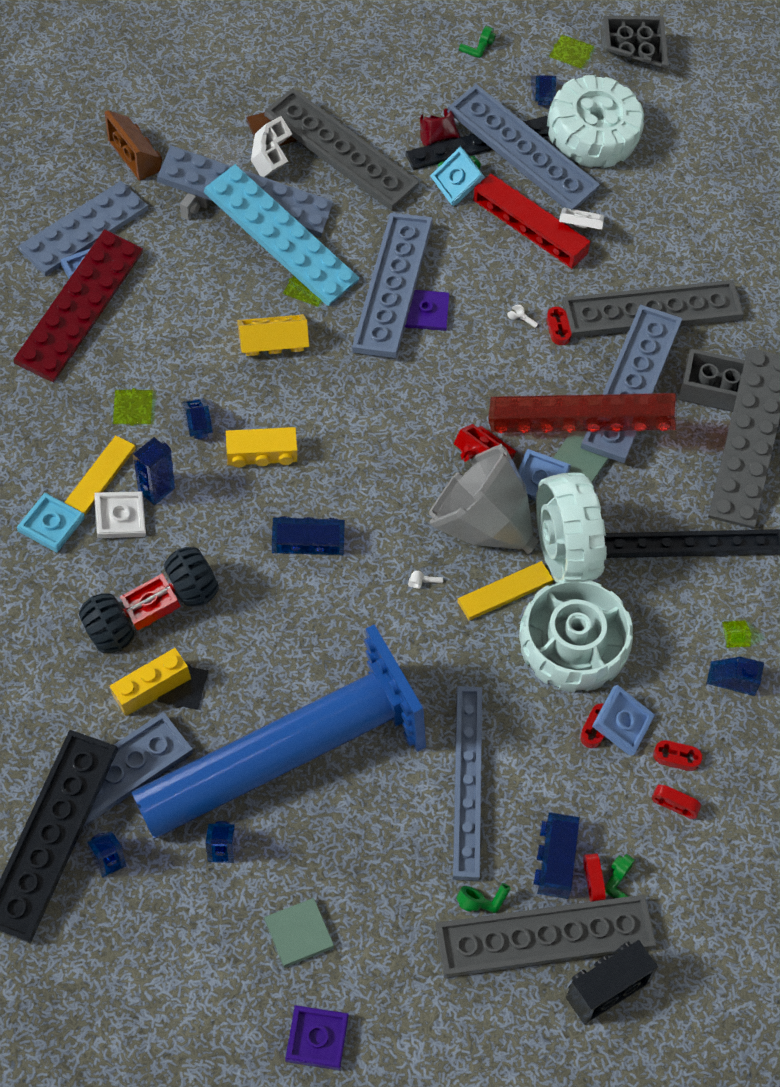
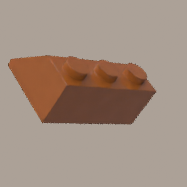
M109 110L105 111L108 141L137 179L140 181L158 173L161 169L162 157L157 150L155 151L152 148L150 140L141 134L139 126L136 123L134 124L127 116Z

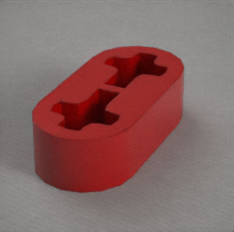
M561 307L550 308L547 312L546 321L551 339L557 345H566L570 342L572 335L566 311ZM553 315H557L558 318H560V321L557 322L556 318L553 317ZM561 329V332L563 335H565V337H561L560 334H558V330Z
M604 703L597 704L592 708L582 728L580 740L588 748L600 746L605 737L597 731L596 738H593V740L588 739V734L592 732V725Z
M668 740L658 742L653 752L654 759L659 764L686 771L696 770L702 761V754L698 748ZM663 748L668 749L669 755L667 757H663V753L660 752ZM688 754L693 755L694 760L692 763H688V758H686Z
M657 785L651 797L653 802L689 819H696L701 809V803L698 800L666 785Z
M597 853L584 854L583 866L590 902L605 900V886L599 856Z

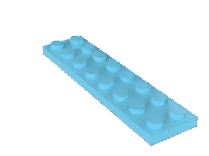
M236 164L204 188V193L326 305L330 306L359 281V277Z

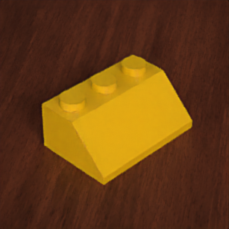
M304 314L237 320L240 348L242 353H246V356L259 355V351L278 354L282 353V349L300 352L304 351V347H309L308 325Z

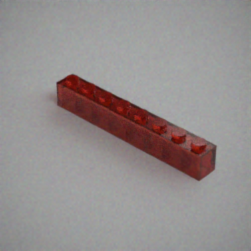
M676 393L491 397L488 420L491 432L667 431L676 430L677 401Z

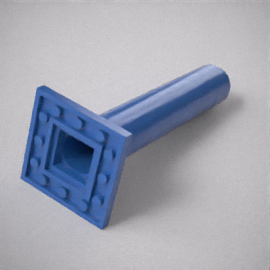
M375 624L365 629L367 638L364 640L367 648L365 653L368 658L367 665L370 669L368 675L132 791L133 798L153 839L391 720L395 727L402 724L405 730L403 736L409 746L414 745L417 751L426 748L423 707Z

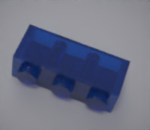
M155 437L133 454L138 492H143V496L154 506L175 489L171 448L165 442H160Z
M273 517L272 553L344 556L345 520L337 518Z
M549 812L547 820H542L539 836L544 837L543 845H538L536 860L541 861L540 870L535 869L533 885H538L537 894L564 899L569 898L580 817Z

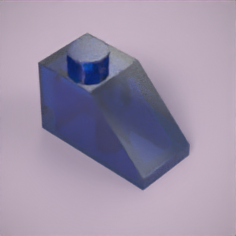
M530 75L533 101H538V105H550V101H553L556 95V76Z
M204 398L181 402L190 437L194 436V439L208 437V433H213L209 406Z
M741 656L711 661L706 684L755 696L761 684L764 662Z
M226 821L208 824L205 842L208 862L234 863L235 824H230Z
M112 831L99 833L92 837L91 841L87 842L89 852L102 878L126 867L122 846Z

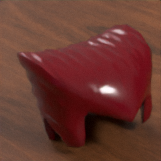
M445 108L444 117L442 118L433 115L424 117L423 114L420 116V138L424 146L448 138H460L452 111L448 113V109Z

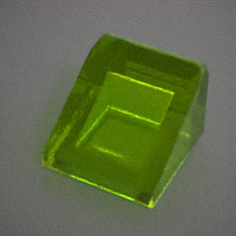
M745 620L722 622L727 648L751 646L752 632Z

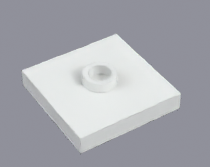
M564 207L559 222L574 224V226L579 228L590 227L602 230L604 215L575 209L571 210Z
M143 492L95 493L97 538L146 536Z

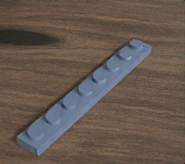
M457 686L453 880L479 881L482 687Z

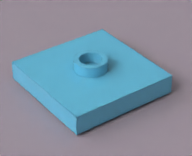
M459 147L430 175L453 206L457 205L485 178L462 147Z
M44 493L17 526V531L58 553L84 520L85 516L84 513Z

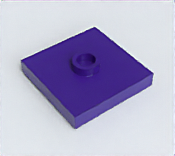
M415 290L405 328L446 331L449 293Z
M295 1005L285 1062L340 1071L349 1014Z

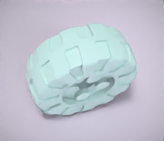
M585 75L582 78H574L566 82L562 90H558L548 114V135L552 144H555L559 151L569 160L571 159L579 163V165L590 168L615 166L619 161L626 160L637 146L643 131L644 111L641 103L637 101L636 95L628 87L622 86L612 78Z
M561 473L544 478L538 484L536 519L540 545L547 568L556 583H559V580L564 582L592 581L601 576L605 568L604 560H606L607 552L604 536H606L604 520L600 513L601 506L597 494L594 493L592 482L582 473Z
M559 580V583L542 588L535 594L534 599L528 603L522 616L519 630L521 653L526 665H530L535 672V676L544 683H550L559 687V690L568 692L595 690L602 687L606 681H612L626 664L633 642L632 620L629 612L623 607V601L613 591L603 588L601 584L590 580L574 582Z

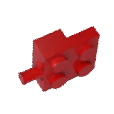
M474 424L460 429L454 445L462 452L460 457L465 462L472 459L475 455L500 444L507 449L511 459L514 458L517 452L484 427H476Z

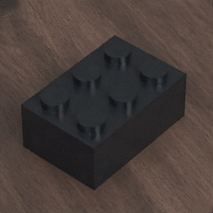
M640 940L632 944L629 941L624 943L616 950L617 954L610 958L607 955L595 962V968L588 972L584 969L572 977V983L568 987L566 999L584 1025L651 982L658 966Z

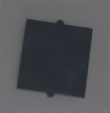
M187 664L191 679L158 697L157 702L175 705L176 708L181 706L198 710L209 670L194 668Z

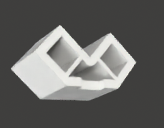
M282 116L265 124L255 133L251 162L262 177L275 172L288 162L279 145L289 138L292 132Z

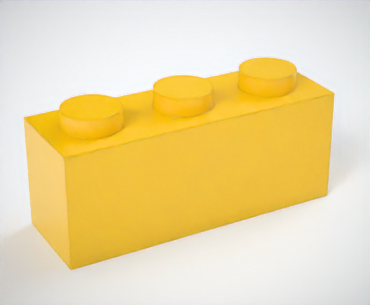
M296 427L226 431L227 465L240 468L251 464L267 466L271 463L289 465L292 462H297Z
M173 648L111 684L109 687L115 701L124 715L127 716L189 681L191 676L187 664L177 649Z

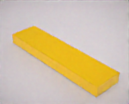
M115 435L64 503L84 513V516H86L95 504V493L104 492L135 451V445Z
M540 561L459 597L457 602L470 621L550 585L554 579L543 562Z

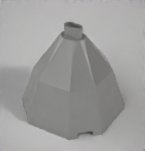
M500 444L475 455L470 460L472 467L464 475L457 472L450 479L429 511V515L432 517L430 525L472 545L518 550L522 548L527 554H530L539 540L533 535L534 530L526 485L507 449Z

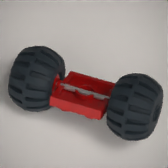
M184 547L173 552L164 564V569L172 584H168L163 573L120 596L125 607L124 609L121 608L115 596L110 593L94 595L84 602L79 610V616L87 634L99 652L114 653L123 650L131 643L134 638V630L128 620L129 617L138 631L180 608L181 605L174 594L176 591L184 605L188 607L204 605L214 598L219 590V585L211 567L198 548Z

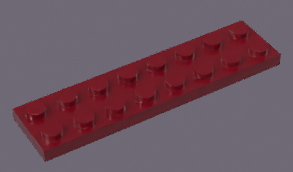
M104 229L16 354L14 364L54 383L142 255L143 248Z

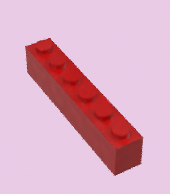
M489 174L474 187V202L571 269L588 255L590 241L585 236L577 233L569 225L559 222L550 212L539 207L534 201L523 196L518 190L513 189L500 178Z

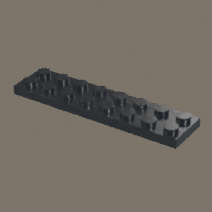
M69 730L0 878V933L31 944L118 751L116 745Z

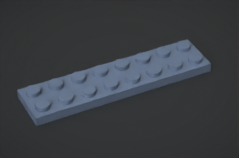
M477 84L448 106V113L452 111L455 119L562 207L576 210L599 189L600 184Z
M170 145L157 176V182L211 200L204 193V188L232 166ZM242 170L312 235L322 236L333 204L332 200Z
M390 213L354 338L353 353L397 358L433 224L432 217Z
M643 305L639 306L582 441L581 449L625 463L680 328L682 318Z

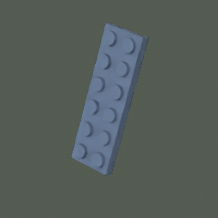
M120 181L20 244L18 250L44 276H47L62 266L61 259L89 249L104 229L111 233L117 231L148 211V205Z
M164 712L114 744L118 747V751L84 826L132 795V791L150 783L193 754L192 747ZM39 794L34 797L35 802L37 801Z

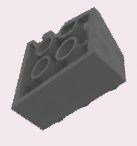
M604 15L600 29L601 47L604 50L661 67H669L664 16Z

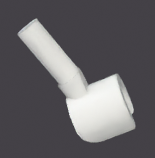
M521 305L512 307L516 313L514 311L507 313L508 317L512 320L520 318L534 328L538 325L537 322L524 314V308Z
M414 571L411 574L408 586L419 589L422 586V582L443 583V577L424 576L421 571Z

